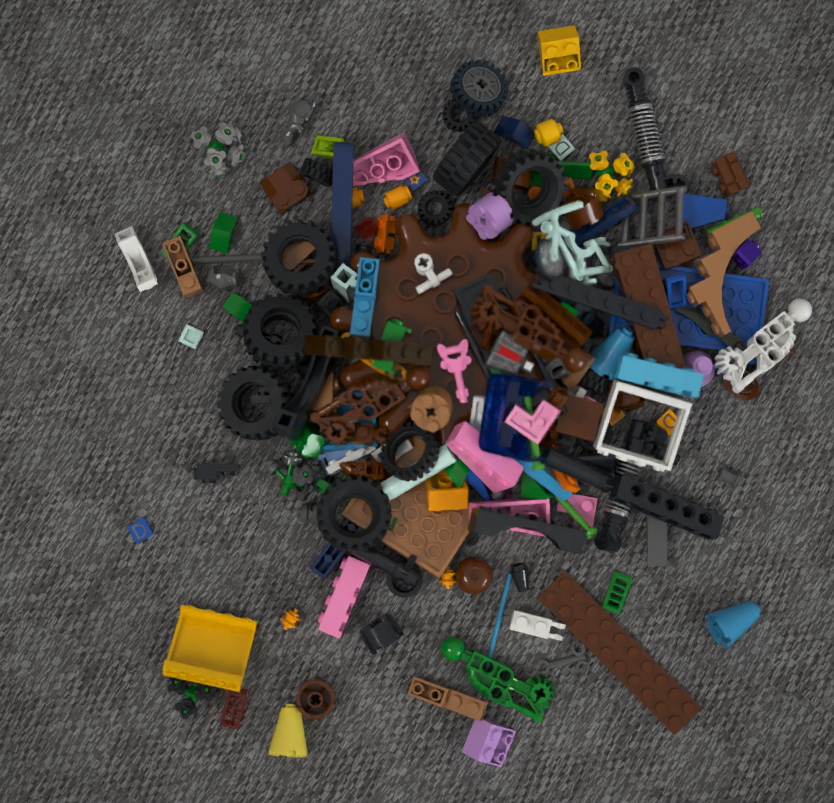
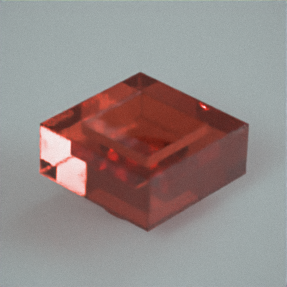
M367 217L354 227L363 240L373 236L379 229L370 217Z

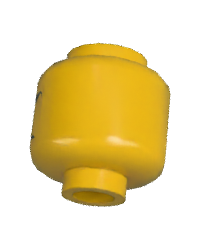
M554 119L538 123L536 130H534L538 144H542L545 147L560 142L561 134L564 133L560 122L556 123Z

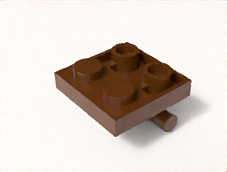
M688 220L683 222L685 240L653 244L665 271L702 257ZM675 225L666 228L664 235L675 234ZM657 232L652 233L651 237L656 236Z

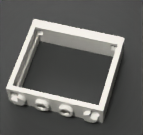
M614 379L593 447L598 450L597 453L605 456L611 453L622 461L631 459L635 460L634 464L645 467L648 464L652 465L653 469L657 471H671L692 403ZM619 390L680 408L663 460L602 443Z

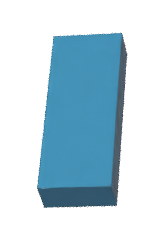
M520 439L512 447L511 457L524 467L523 471L562 501H565L573 494V492L562 489L552 468L545 466L543 470L531 471V466H533L531 446Z

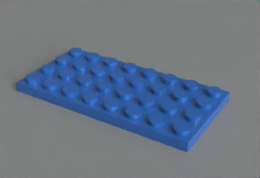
M657 264L662 280L685 274L686 290L705 279L704 276L702 277L697 269L674 267L665 271L662 264ZM724 273L722 305L725 318L731 333L740 337L742 345L747 349L748 340L764 326L770 279ZM615 276V287L613 294L621 296L617 278ZM687 300V305L670 309L680 345L719 351L727 348L717 337L707 335L692 320L675 311L683 307L702 310V304L694 307ZM610 315L608 335L610 336L618 327H630L629 322ZM756 339V342L761 345V342Z

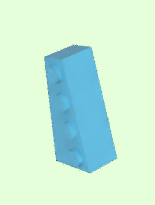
M626 353V356H620L614 379L688 398H698L704 374L695 373L693 369L685 367L678 369L675 368L676 365L670 363L658 364L656 363L657 360L645 358V360L637 359L638 355Z

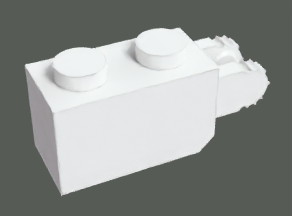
M513 609L509 629L545 639L552 638L562 641L563 636L549 633L551 626L565 629L566 625L552 621V619Z

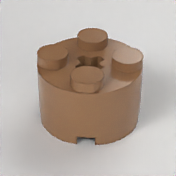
M439 386L426 387L420 390L411 406V419L417 426L430 432H436L443 428L449 421L453 411L451 395Z

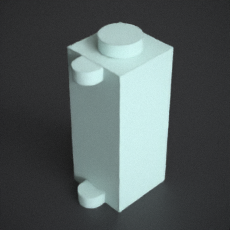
M342 263L332 275L331 281L334 293L350 303L352 300L355 301L357 273Z

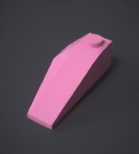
M405 132L354 159L353 186L375 182L382 183L390 180H403L420 172L414 149Z

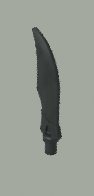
M691 307L675 310L677 313L692 320L707 335L717 337L727 347L731 346L732 350L739 348L741 351H744L746 349L742 345L741 338L733 335L731 332L722 337H719L718 334L716 335L712 330L711 320L704 315L702 310Z

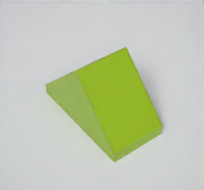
M316 135L311 154L333 160L334 142H344V139Z

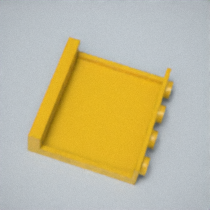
M181 605L179 619L167 660L163 664V675L240 692L256 632L257 621L247 617H235L229 613H217L211 609L203 610L192 605Z

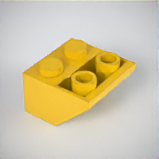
M575 25L537 31L543 76L581 70L579 35Z

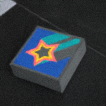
M421 170L403 179L413 192L428 181Z

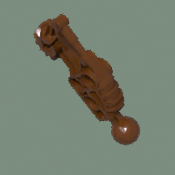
M486 284L481 289L482 296L471 307L472 313L470 314V318L475 320L473 325H479V331L484 328L486 332H490L491 329L498 330L500 327H503L511 333V339L514 343L549 361H552L555 357L561 359L568 371L575 373L585 368L587 365L586 353L580 348L574 347L567 350L562 347L564 340L559 336L560 329L556 328V323H552L548 316L544 317L537 306L529 305L521 300L513 301L495 291L490 284ZM497 301L511 306L514 316L503 311ZM519 330L523 331L525 333V336L522 335ZM537 339H539L543 345L539 344Z
M413 366L407 371L405 379L401 382L398 379H390L386 374L383 376L378 374L374 378L368 377L366 381L357 382L342 392L339 398L332 403L325 405L319 410H315L311 415V420L321 425L320 432L326 434L323 439L331 440L329 445H333L334 442H336L337 447H340L341 443L346 445L349 442L348 439L353 438L351 432L355 430L354 422L361 418L372 420L405 399L409 390H422L426 388L430 382L429 371L423 366ZM354 390H360L363 396L357 397L354 394ZM381 396H388L390 402H383ZM341 403L354 406L341 415H326ZM365 406L373 407L374 412H367Z

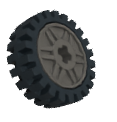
M478 59L475 63L474 60L463 63L454 74L450 85V93H453L451 96L452 100H456L455 105H461L460 110L463 112L465 109L468 110V115H471L473 112L474 117H479L480 114L481 117H486L487 114L491 116L493 113H496L505 102L509 87H507L508 81L505 80L506 76L504 73L500 75L501 69L497 68L495 70V65L492 63L488 66V61L485 60L482 64L481 60Z

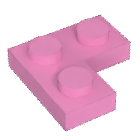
M546 400L541 402L533 415L516 405L505 422L536 444H539L560 413V410Z
M572 494L567 498L568 502L593 528L598 498ZM557 502L556 511L568 513L563 508V506L559 502ZM574 520L573 525L579 526L578 523Z

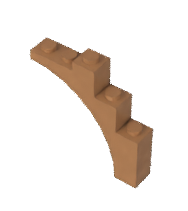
M752 211L707 235L710 247L715 249L716 252L697 262V270L705 279L686 290L687 300L690 304H693L694 307L702 304L704 315L707 318L709 317L712 322V330L719 337L731 332L722 305V284L725 270L738 246L747 237L761 228Z

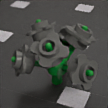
M294 450L282 454L283 461L286 463V476L280 471L282 468L280 457L276 460L273 458L268 460L263 473L266 474L268 472L271 476L277 473L281 477L284 486L280 494L287 496L290 489H295L299 493L300 498H305L306 494L312 493L314 490V486L311 484L316 478L318 481L321 480L318 476L321 473L319 466L315 463L311 464L309 461H307V466H302V456Z

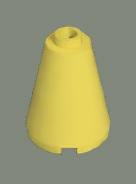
M286 704L285 707L281 708L268 755L297 758L307 757L302 714L296 704Z

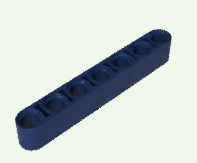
M334 142L331 239L338 254V259L336 260L338 268L342 263L350 268L354 142Z

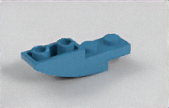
M360 257L350 336L370 339L376 300L379 259Z

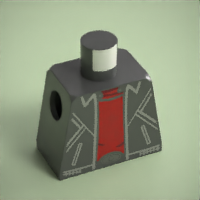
M502 330L498 334L483 367L514 376L519 369L529 374L534 363L524 358L528 350L514 343L511 336Z

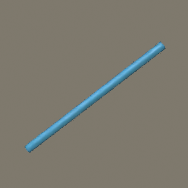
M509 573L488 651V656L490 657L493 655L512 576ZM486 662L485 667L489 668L491 662Z

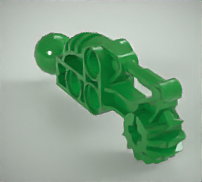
M448 637L442 642L441 654L445 659L449 661L461 659L467 662L466 670H468L466 678L470 680L472 687L475 686L479 693L483 692L484 696L504 707H512L520 711V713L534 719L537 723L543 720V709L550 707L547 700L554 701L555 698L550 694L556 693V689L551 688L554 683L552 681L547 683L548 677L545 676L541 681L540 675H537V681L534 682V679L529 677L524 682L514 676L510 666L476 649H473L472 652L465 649L463 641L457 637ZM485 662H491L493 667L491 670L486 671L482 668V665ZM501 671H509L510 676L507 679L500 678ZM500 688L502 690L499 696L491 695L492 689ZM542 688L544 694H539V696H537L535 690H540ZM509 689L524 695L534 711L513 702Z

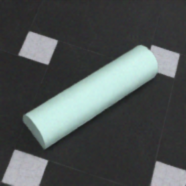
M446 444L438 448L440 450L439 454H436L438 461H433L435 467L428 468L430 470L429 474L423 473V478L417 477V481L410 479V482L402 481L392 476L381 483L384 493H387L389 500L395 499L457 461L455 453Z

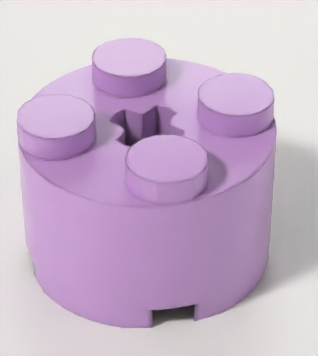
M493 193L486 194L471 205L466 215L468 223L473 225L483 240L496 237L513 223V218L511 219L510 217L512 210L509 204L501 196H493Z

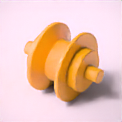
M447 566L442 574V580L438 582L446 585V589H450V585H454L457 582L453 576L456 573L453 572V569H450V566Z
M296 608L294 611L285 610V618H280L282 624L285 625L283 629L297 628L295 622L301 621V619L299 618L300 615L297 614L298 610Z

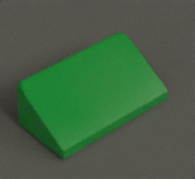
M558 161V164L564 168L562 173L567 177H571V179H591L592 169L590 168V162Z

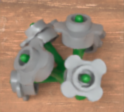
M224 122L219 124L220 128L215 132L216 140L211 139L205 126L191 134L195 148L205 147L207 149V158L204 159V163L207 166L210 165L211 170L209 173L214 174L215 177H222L226 174L225 171L230 170L226 167L225 162H222L226 154H228V160L232 161V166L242 162L245 156L243 152L244 146L241 145L240 137H242L241 130L237 126L233 128L231 124L228 127ZM237 141L240 144L239 147L232 146L230 150L223 148L222 145L223 143L227 145L234 144Z

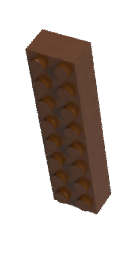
M652 243L610 255L621 296L663 311L662 315L669 317L668 321L660 320V323L666 324V328L658 327L657 330L628 321L630 328L634 331V343L638 358L641 360L651 358L657 360L656 363L664 365L665 362L676 365L675 368L678 369L686 368ZM647 387L649 390L660 392L676 398L684 397L681 395ZM654 400L651 401V404L655 405L661 403Z

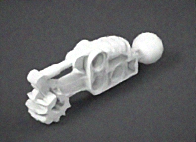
M802 298L793 300L788 306V313L782 312L756 332L748 340V348L744 351H741L739 348L732 350L731 346L719 351V355L714 358L716 361L714 367L719 368L717 374L722 373L723 379L731 382L732 390L735 393L741 392L754 378L767 372L790 352L796 336L793 334L794 322H804L811 317L812 306L810 302ZM756 339L761 342V345L756 342ZM768 354L772 355L774 360H771ZM756 358L757 369L742 379L747 363Z

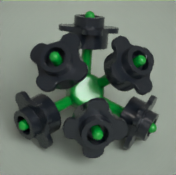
M170 677L167 681L168 683L171 682L168 685L169 692L174 691L178 695L186 694L185 699L175 704V709L180 712L183 719H188L190 715L197 714L198 708L195 705L197 700L206 699L211 701L213 700V694L217 693L220 695V690L223 689L193 682V685L188 687L189 681Z

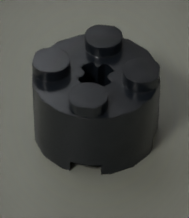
M382 614L375 619L376 624H368L359 631L361 633L360 638L372 656L377 654L376 649H385L398 640L397 635H404V632L391 614Z

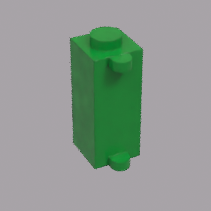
M393 319L392 322H387L381 340L402 342L405 332L411 333L412 329L404 327V322ZM374 360L372 363L373 367L397 374V370L392 369L395 362Z

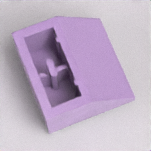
M483 718L482 721L474 720L462 753L476 761L502 767L516 731L486 718Z

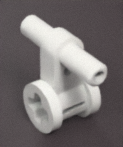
M420 254L415 259L417 272L428 279L416 287L418 294L431 287H437L441 281L453 274L448 268L435 275L432 258L427 254ZM424 262L427 264V267L424 268V266H421V263Z

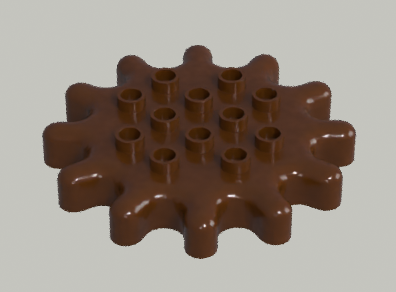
M461 203L456 206L452 214L450 230L447 234L440 237H432L426 234L419 220L412 214H402L395 221V233L400 242L401 250L394 259L379 261L376 300L370 333L371 340H381L387 322H392L393 319L404 322V327L412 329L411 333L405 332L402 340L403 343L433 346L432 366L396 363L401 365L406 370V373L411 367L416 365L425 367L430 374V382L427 388L439 386L451 395L453 411L449 421L443 428L435 432L440 447L445 445L455 425L464 421L470 422L474 396L487 397L492 392L469 343L466 356L471 358V363L466 365V369L462 371L465 389H468L469 394L467 397L468 402L460 403L459 398L457 399L455 391H457L454 373H450L447 369H442L440 366L443 359L440 357L436 346L438 344L445 347L455 346L466 339L454 315V312L462 309L454 290L489 273L497 290L499 291L507 287L513 300L516 301L530 282L539 283L532 279L533 275L541 277V274L531 272L523 261L524 252L529 247L533 238L532 229L527 224L516 223L501 240L496 242L483 240L473 225L468 223L466 219L471 206L468 203ZM357 252L350 260V268L358 274L360 257L377 258L367 252ZM427 254L432 258L435 275L448 268L452 271V276L441 281L440 285L435 288L431 287L418 294L416 287L428 280L426 276L420 275L416 270L415 259L418 255ZM422 262V263H421V266H424V268H425V267H427V264H425L424 262ZM561 267L553 268L549 272L558 274ZM564 269L562 276L569 278V272ZM338 307L334 309L330 316L332 327L342 334L350 332L354 307ZM509 308L504 310L505 312L511 314ZM477 324L470 327L486 360L490 350L480 346L485 329L483 328L479 331V325ZM503 327L496 330L498 332L503 330L511 336V333ZM529 350L524 358L534 363L530 373L528 374L519 369L517 376L504 385L500 386L497 382L504 399L522 390V376H528L530 386L543 380ZM461 352L447 356L451 359H457L461 356ZM359 359L346 366L342 370L340 378L342 384L348 389L357 382L366 381L368 377L374 378L375 375H383ZM399 369L393 378H402V370ZM553 380L555 386L561 387L556 381ZM409 390L405 399L383 412L379 418L380 428H387L388 434H393L403 424L406 425L411 419V406L420 390ZM500 406L493 407L490 433L499 444H508L515 440V436L509 424L505 422L506 418Z

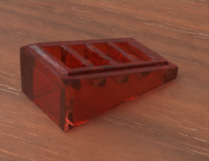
M241 688L240 692L227 690L220 726L239 730L248 689ZM229 701L240 703V706L229 704ZM227 709L236 710L239 712L238 714L228 712ZM226 716L237 718V721L226 720L225 718Z

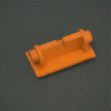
M388 214L379 215L376 221L378 232L374 240L375 253L384 252V254L391 255V252L394 251L395 238L388 237V233L395 234V216H388Z

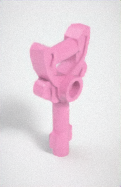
M464 339L459 345L450 347L438 344L436 346L437 351L443 359L440 366L442 369H447L448 372L454 373L457 391H455L457 399L459 398L460 403L468 402L467 397L469 394L468 389H465L462 371L466 369V365L471 363V358L466 356L468 341ZM461 352V356L457 359H451L447 356Z

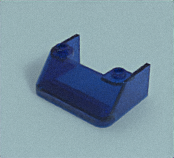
M501 373L491 374L487 381L478 440L480 449L487 453L523 462L544 461V457L528 454V440L524 436L518 435V430L505 421L516 405L522 408L523 396L532 397L537 393L538 386H555L556 382Z

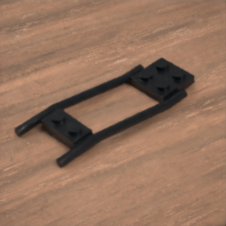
M488 273L454 290L462 309L454 312V315L491 390L497 391L502 395L490 369L483 367L486 360L470 327L474 326L473 322L475 321L470 318L472 313L471 307L475 305L477 299L481 298V289L486 284H490L495 291L513 300L507 287L499 291L497 290ZM497 301V303L503 311L509 308L511 314L514 316L511 306L505 304L504 302ZM519 330L520 333L525 336V333ZM530 351L543 380L530 386L532 405L534 407L543 400H547V397L555 388V384L541 356ZM522 390L505 399L502 395V403L499 406L506 419L516 405L525 410ZM565 404L560 409L561 415L568 412ZM510 426L515 438L522 435V433Z

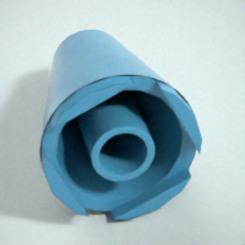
M628 326L618 327L590 354L595 359L590 368L602 377L604 374L610 376L609 380L614 381L620 356H626V353H630L635 339L634 331Z
M747 601L705 615V620L708 619L710 625L706 626L717 644L722 643L724 645L722 648L727 649L760 618L761 610L755 602Z

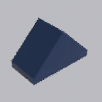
M506 116L501 117L494 131L495 134L527 150L535 136L534 130L521 120Z

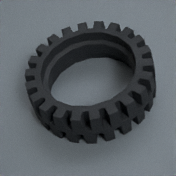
M407 422V425L403 424L395 433L388 434L390 438L389 440L386 439V446L381 447L383 453H380L381 461L384 467L393 476L406 482H410V479L417 481V477L423 478V473L429 474L430 470L428 468L435 467L433 461H438L436 454L440 452L436 436L432 432L420 428L415 422ZM422 436L425 440V450L422 457L410 467H398L395 463L398 447L410 437Z

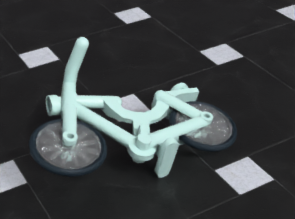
M582 201L558 207L532 221L534 226L541 224V231L548 234L545 239L537 243L535 248L536 263L540 271L547 278H560L563 275L566 261L570 268V279L581 281V283L589 286L598 284L606 290H611L615 287L616 275L610 254L601 250V248L610 247V243L606 242V238L598 237L588 240L583 244L585 250H582L575 244L576 235L559 226L558 217L562 214L581 209L583 207ZM567 246H568V247L571 249V251L575 254V261H574L572 255L570 254V252H569ZM590 257L589 268H585L586 262L583 261L584 258Z

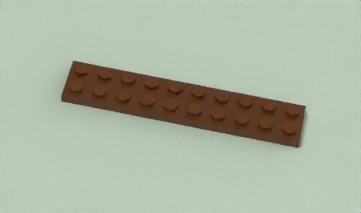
M565 570L537 597L674 735L702 708Z

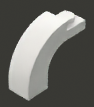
M130 226L116 233L117 243L131 268L139 291L151 289L154 285L158 284L154 269L133 227Z

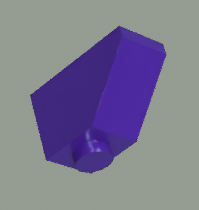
M748 239L734 252L731 259L741 270H744L762 252L759 250L760 246L757 242Z

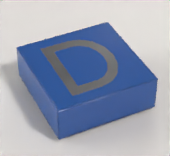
M145 517L127 527L136 544L154 534Z

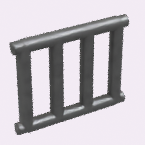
M678 186L628 194L633 201L640 200L639 239L629 240L630 215L622 219L621 241L618 242V248L685 240V234L683 233L684 193L687 192V187ZM676 195L675 234L664 235L666 196ZM658 197L657 235L646 238L648 199Z

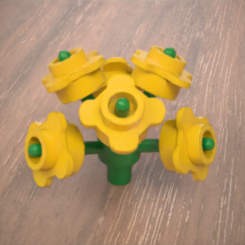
M602 151L601 153L593 152L589 155L591 160L590 168L597 172L599 176L598 182L595 183V192L600 203L611 199L610 193L614 187H616L615 191L618 192L617 197L619 198L623 194L628 195L631 192L633 179L628 181L623 178L619 181L613 177L615 171L621 173L622 176L627 175V177H630V174L633 173V161L625 153H621L620 158H616L612 166H609L607 151Z

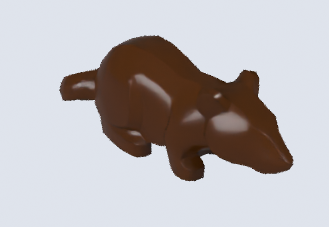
M362 458L356 462L346 461L339 463L341 470L345 472V476L352 474L362 476L366 480L370 478L373 481L387 480L393 476H389L384 470V465L376 460L366 462Z

